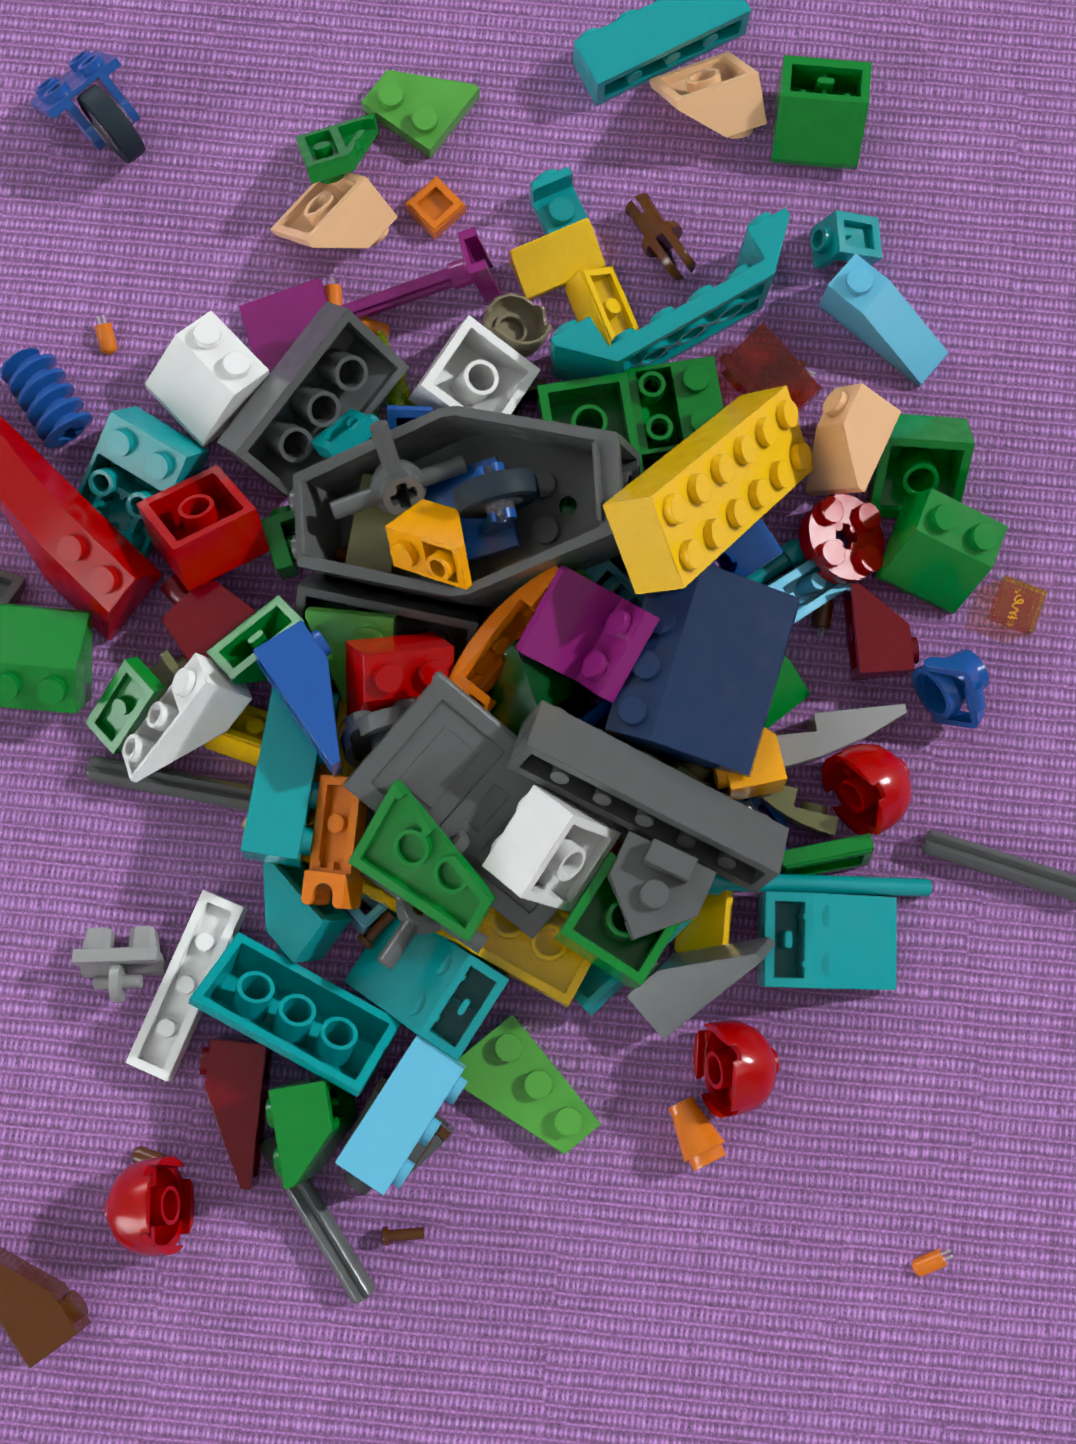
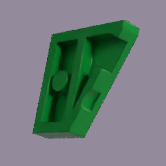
M374 113L295 136L312 184L316 182L322 184L335 183L344 178L346 173L353 172L379 133Z

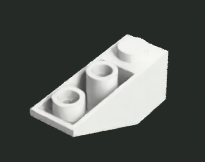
M195 653L185 667L178 670L175 674L172 684L160 700L150 707L147 717L135 733L129 735L121 752L130 781L138 782L225 733L252 700L247 684H234L211 658Z

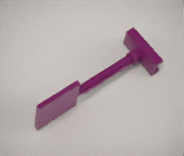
M475 227L457 233L463 259L447 264L445 269L340 306L348 308L361 320L453 287L455 290L475 284L486 305L502 294L489 270L493 268L492 261ZM320 277L239 306L251 352L269 369V373H271L324 303L328 302Z

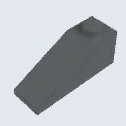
M770 937L674 953L660 965L656 961L642 986L632 990L626 997L657 1033L665 1039L761 963L775 946V942Z

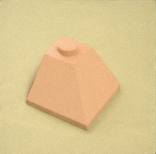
M729 51L649 79L651 88L677 110L726 138L739 139L749 136L753 133L754 128L767 124L758 71Z
M346 173L344 178L335 183H313L270 230L275 236L312 248H370L387 236L389 232L388 227L398 216L367 177Z
M863 383L834 388L824 401L823 414L816 427L812 450V465L814 469L808 474L805 491L810 496L865 492L900 416L901 411Z

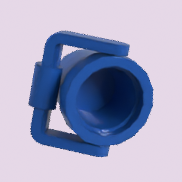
M966 648L943 658H926L923 662L924 664L916 668L912 673V683L918 698L933 715L934 721L951 726L970 729L977 728L985 715L984 689L989 684L988 672L983 662L974 652ZM967 704L969 712L959 711L963 705Z

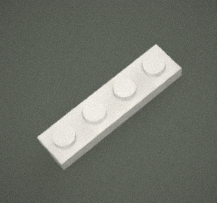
M202 890L125 1063L164 1081L173 1080L203 1011L188 1004L189 998L239 932L248 908L209 891Z

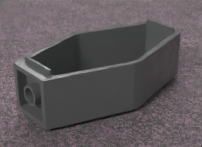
M462 406L438 408L390 430L399 459L410 461L420 469L458 455H462L466 466L497 456L499 461L504 463L505 469L528 468L532 469L537 477L540 497L533 503L516 510L517 519L515 524L521 546L468 562L472 586L465 590L395 567L394 564L392 572L386 573L335 561L334 553L336 549L348 547L354 514L335 520L329 502L359 492L363 473L374 475L376 468L381 462L373 438L293 474V489L289 494L291 511L295 515L296 534L292 537L291 546L298 567L328 577L476 608L501 605L528 581L555 565L558 567L566 566L573 571L585 570L621 555L602 505L641 475L639 452L615 431ZM568 498H574L577 503L576 510L572 514H564L561 509L563 501Z

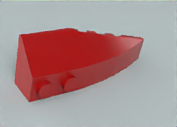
M0 416V509L44 578L76 610L92 611V626L107 641L112 640L163 574Z

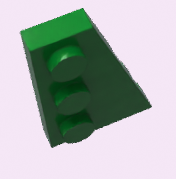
M400 779L394 781L348 863L469 942L476 935L497 897Z

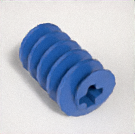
M36 348L22 349L4 362L0 369V376L9 384V390L13 396L18 398L20 408L27 412L28 421L36 427V433L42 441H45V447L57 448L63 446L82 434L92 423L93 416L87 411L80 412L83 409L84 402L80 397H72L75 388L71 383H63L66 374L62 368H54L57 364V359L53 354L39 355L40 351Z

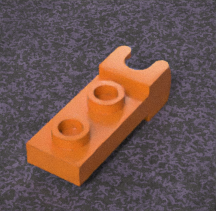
M320 774L309 870L304 871L301 900L304 905H328L331 893H333L332 904L337 909L356 910L361 904L364 877L360 875V870L349 864L348 861L365 833L368 806L343 786V783L348 778L345 776L334 777L333 775Z

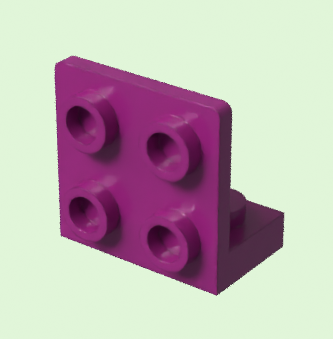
M560 566L517 643L516 649L525 656L579 682L596 695L613 703L660 618L566 566Z

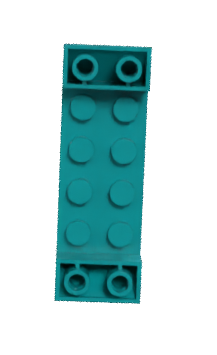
M786 207L772 215L770 212L762 213L747 225L736 264L737 268L728 275L727 281L714 288L712 285L701 287L689 297V302L675 310L672 306L660 310L650 319V324L637 331L634 328L624 330L613 338L610 346L607 345L590 316L580 322L571 320L561 325L554 332V336L550 338V371L553 376L570 381L621 373L629 368L667 363L763 309L775 275L790 217Z

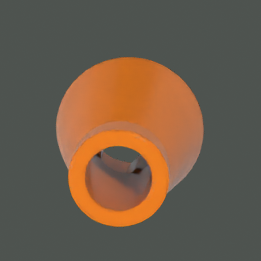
M693 1096L668 1108L675 1126L684 1163L689 1161L693 1172L727 1155L722 1145L726 1141L698 1107Z

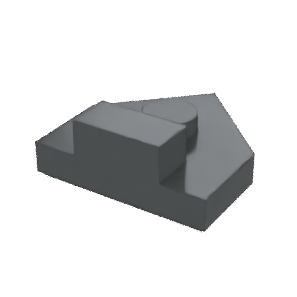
M629 831L607 877L612 891L616 895L631 941L696 918L717 872L698 864L697 858L655 838L649 841Z

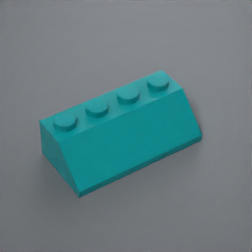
M240 932L233 938L191 995L188 1004L356 1097L371 1082L389 1052L401 1025V1022L391 1015L302 966L293 963L291 960Z

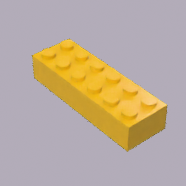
M787 385L740 395L602 505L636 595L684 589L814 469L811 449L804 441L798 422V409L790 398Z

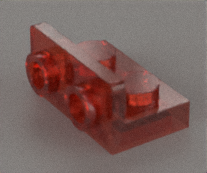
M765 323L756 328L731 354L725 352L719 358L726 367L722 375L738 392L743 388L748 393L787 385L790 398L796 404L798 412L824 389Z

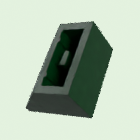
M520 639L513 641L503 654L502 661L504 665L501 674L490 690V697L497 703L489 713L517 736L522 723L541 700L562 708L576 718L582 716L592 691L579 682L520 653L516 649Z

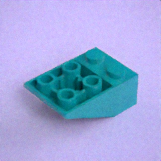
M137 406L111 411L78 492L148 559L155 547L151 542L136 503L201 473L211 450L206 447L202 448L196 441Z
M774 891L758 893V939L770 937L775 942V946L768 955L757 965L758 986L896 990L897 897Z
M390 910L396 918L372 942L374 946L370 950L365 948L344 982L414 1033L458 1061L510 978L449 939L436 933L428 935L416 934L392 971L379 964L376 959L401 924L396 912Z

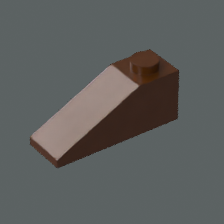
M0 1247V1324L30 1369L91 1323L86 1316L88 1308L82 1296L75 1290L70 1291L66 1283Z

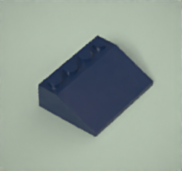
M709 565L684 589L646 593L641 608L660 619L612 703L605 731L612 737L642 751L750 777L800 604V598L713 565Z

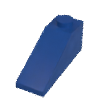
M300 620L255 648L253 653L261 671L329 771L336 777L342 773L331 674L327 658L332 651L317 629L310 633L303 621Z

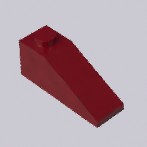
M216 1037L210 1039L209 1047H203L199 1071L200 1075H206L205 1090L241 1189L250 1190L259 1181L262 1154L259 1146L264 1136L266 1102L268 1100L273 1050L255 1040Z

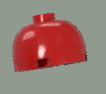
M858 743L844 748L824 761L821 772L825 793L831 790L834 791L842 806H834L832 808L850 830L858 835L867 833L871 835L874 833L877 836L903 818L911 802L910 772L903 760L880 745Z
M734 1020L704 1024L707 1029L698 1031L695 1036L693 1064L696 1079H701L705 1076L708 1093L701 1094L705 1105L713 1115L719 1118L737 1116L759 1108L770 1096L775 1084L776 1074L779 1071V1059L776 1051L770 1047L769 1042L757 1028Z
M165 1156L139 1161L128 1166L115 1179L106 1200L104 1211L110 1230L122 1247L139 1255L167 1256L179 1252L184 1246L176 1244L179 1242L181 1234H190L193 1226L195 1202L191 1178L182 1179L181 1173L177 1168L185 1167L181 1160L173 1156Z

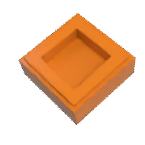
M437 176L405 203L406 211L435 240L466 213V205Z

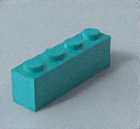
M655 0L654 3L639 10L631 9L624 12L616 21L600 29L594 27L582 33L574 41L573 65L593 102L598 106L648 82L651 78L671 71L745 35L751 9L746 0Z
M331 677L335 716L337 720L340 707L341 693L334 692V685ZM272 688L240 851L245 859L301 867L303 855L311 856L314 828L309 827L311 811L312 809L316 810L319 789L317 779L320 764L325 765V763L274 688Z

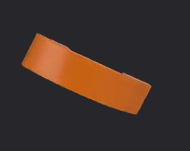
M556 565L537 575L516 590L489 616L469 641L449 676L452 682L488 712L497 703L487 695V692L499 679L504 665L502 661L503 654L513 641L521 638L559 569Z

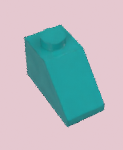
M264 862L266 931L278 944L277 947L280 953L293 963L323 959L352 918L344 909H337L333 906L332 895L329 904L325 906L303 904L301 895L304 871L309 870L303 863L301 867Z

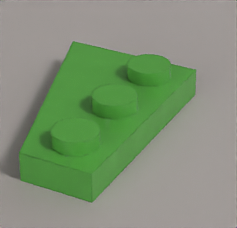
M513 1013L465 1052L458 1060L466 1065L460 1075L468 1081L464 1090L563 1154L570 1151L601 1125L600 1121Z

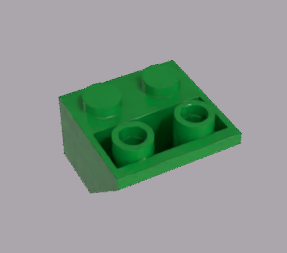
M784 55L776 84L770 163L856 170L869 107L872 62Z
M714 356L625 369L642 458L651 460L661 459L724 409Z
M320 1076L298 1079L268 1090L270 1099L266 1102V1117L269 1126L275 1129L277 1147L273 1153V1162L276 1174L282 1177L284 1189L293 1188L321 1172L358 1118L355 1096Z

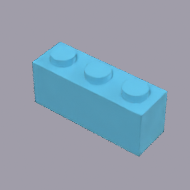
M419 1035L416 1036L335 1163L383 1196L391 1184L400 1189L415 1163L407 1159L418 1142L425 1147L428 1145L442 1123L434 1117L442 1103L446 1101L453 1106L468 1081L460 1076L466 1065L455 1060Z

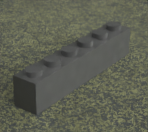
M543 700L522 723L507 768L651 841L655 838L697 858L698 864L717 872L716 874L753 893H756L780 874L789 828L772 820L768 815L732 799L729 795L691 778L687 773L664 764L651 757L648 753L612 737L606 731L595 728L568 714L562 708L553 706Z

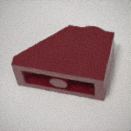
M860 583L850 584L842 593L851 681L905 677L915 669L914 664L919 662V644L916 637H911L910 624Z

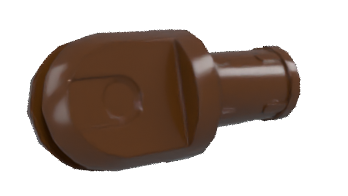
M647 193L635 196L644 212L641 213L632 200L626 205L625 212L631 217L644 236L641 245L642 250L650 258L658 257L675 281L685 279L667 254V251L673 247L692 273L695 270V261L679 240L683 233L681 226L674 220H665Z

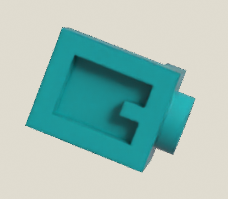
M565 167L558 171L556 169L544 171L530 183V204L545 235L588 218L573 187V174L570 167Z
M835 210L811 228L810 247L813 254L814 268L824 269L836 260L848 262L855 253L871 266L883 259L878 217Z
M351 408L310 442L320 456L328 459L372 439L369 426L379 421V419L372 413L367 415Z

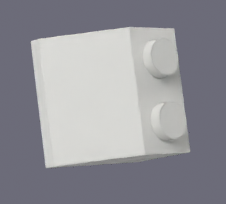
M209 311L174 336L145 382V386L203 448L225 432L270 373L269 369L212 311Z
M468 315L453 332L408 400L416 406H432L433 410L450 406H462L512 414L540 372V369Z
M533 785L528 794L518 803L516 813L504 832L493 842L490 854L482 866L520 898L571 912L621 833L559 794Z

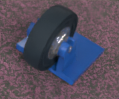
M89 49L84 50L68 63L71 70L59 79L56 76H52L35 89V93L38 96L30 101L35 110L51 119L56 118L65 111L96 149L101 150L109 145L128 164L135 161L146 150L141 137L133 127L134 123L140 119V116L109 78V75L122 65L117 57L98 50L92 53ZM96 81V82L100 85V87L97 86L96 84H94V85H92V86H90V85ZM78 94H80L77 97L79 106L81 107L82 111L84 112L90 123L87 121V119L84 117V115L80 112V110L72 101V99L75 98Z
M497 456L467 465V473L426 488L425 500L456 508L459 512L468 562L520 547L521 543L515 524L517 519L516 510L533 503L540 497L537 477L532 469H505L504 463L500 462Z

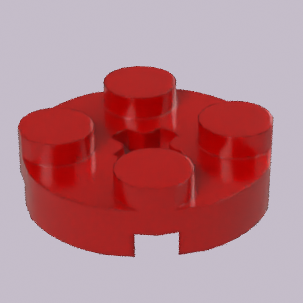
M831 494L815 503L812 509L805 513L799 527L801 550L807 561L813 559L816 566L821 569L817 573L823 579L834 584L847 585L859 581L881 568L883 564L884 537L880 526L881 514L878 508L871 503H863L860 499L848 494ZM840 531L847 538L848 545L846 549L844 548L843 541L836 538V533Z

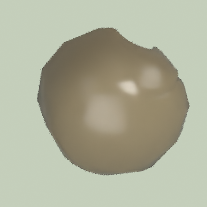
M513 293L495 297L486 308L482 318V325L523 357L532 356L541 348L552 329V325L547 324L545 307L534 305L526 297Z

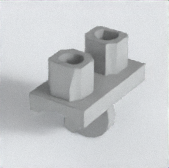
M134 926L130 928L129 947L114 948L115 933L112 929L105 927L88 928L82 949H73L72 964L79 965L83 978H94V990H109V996L113 1003H123L127 996V989H141L143 986L142 976L165 975L167 970V961L160 952L159 936L153 926Z

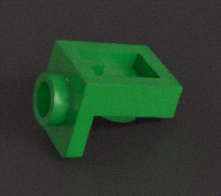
M286 505L272 510L270 517L260 519L275 569L282 580L300 575L296 559L292 553L291 542L294 534L287 536L288 533L295 531V515L292 513L290 505Z

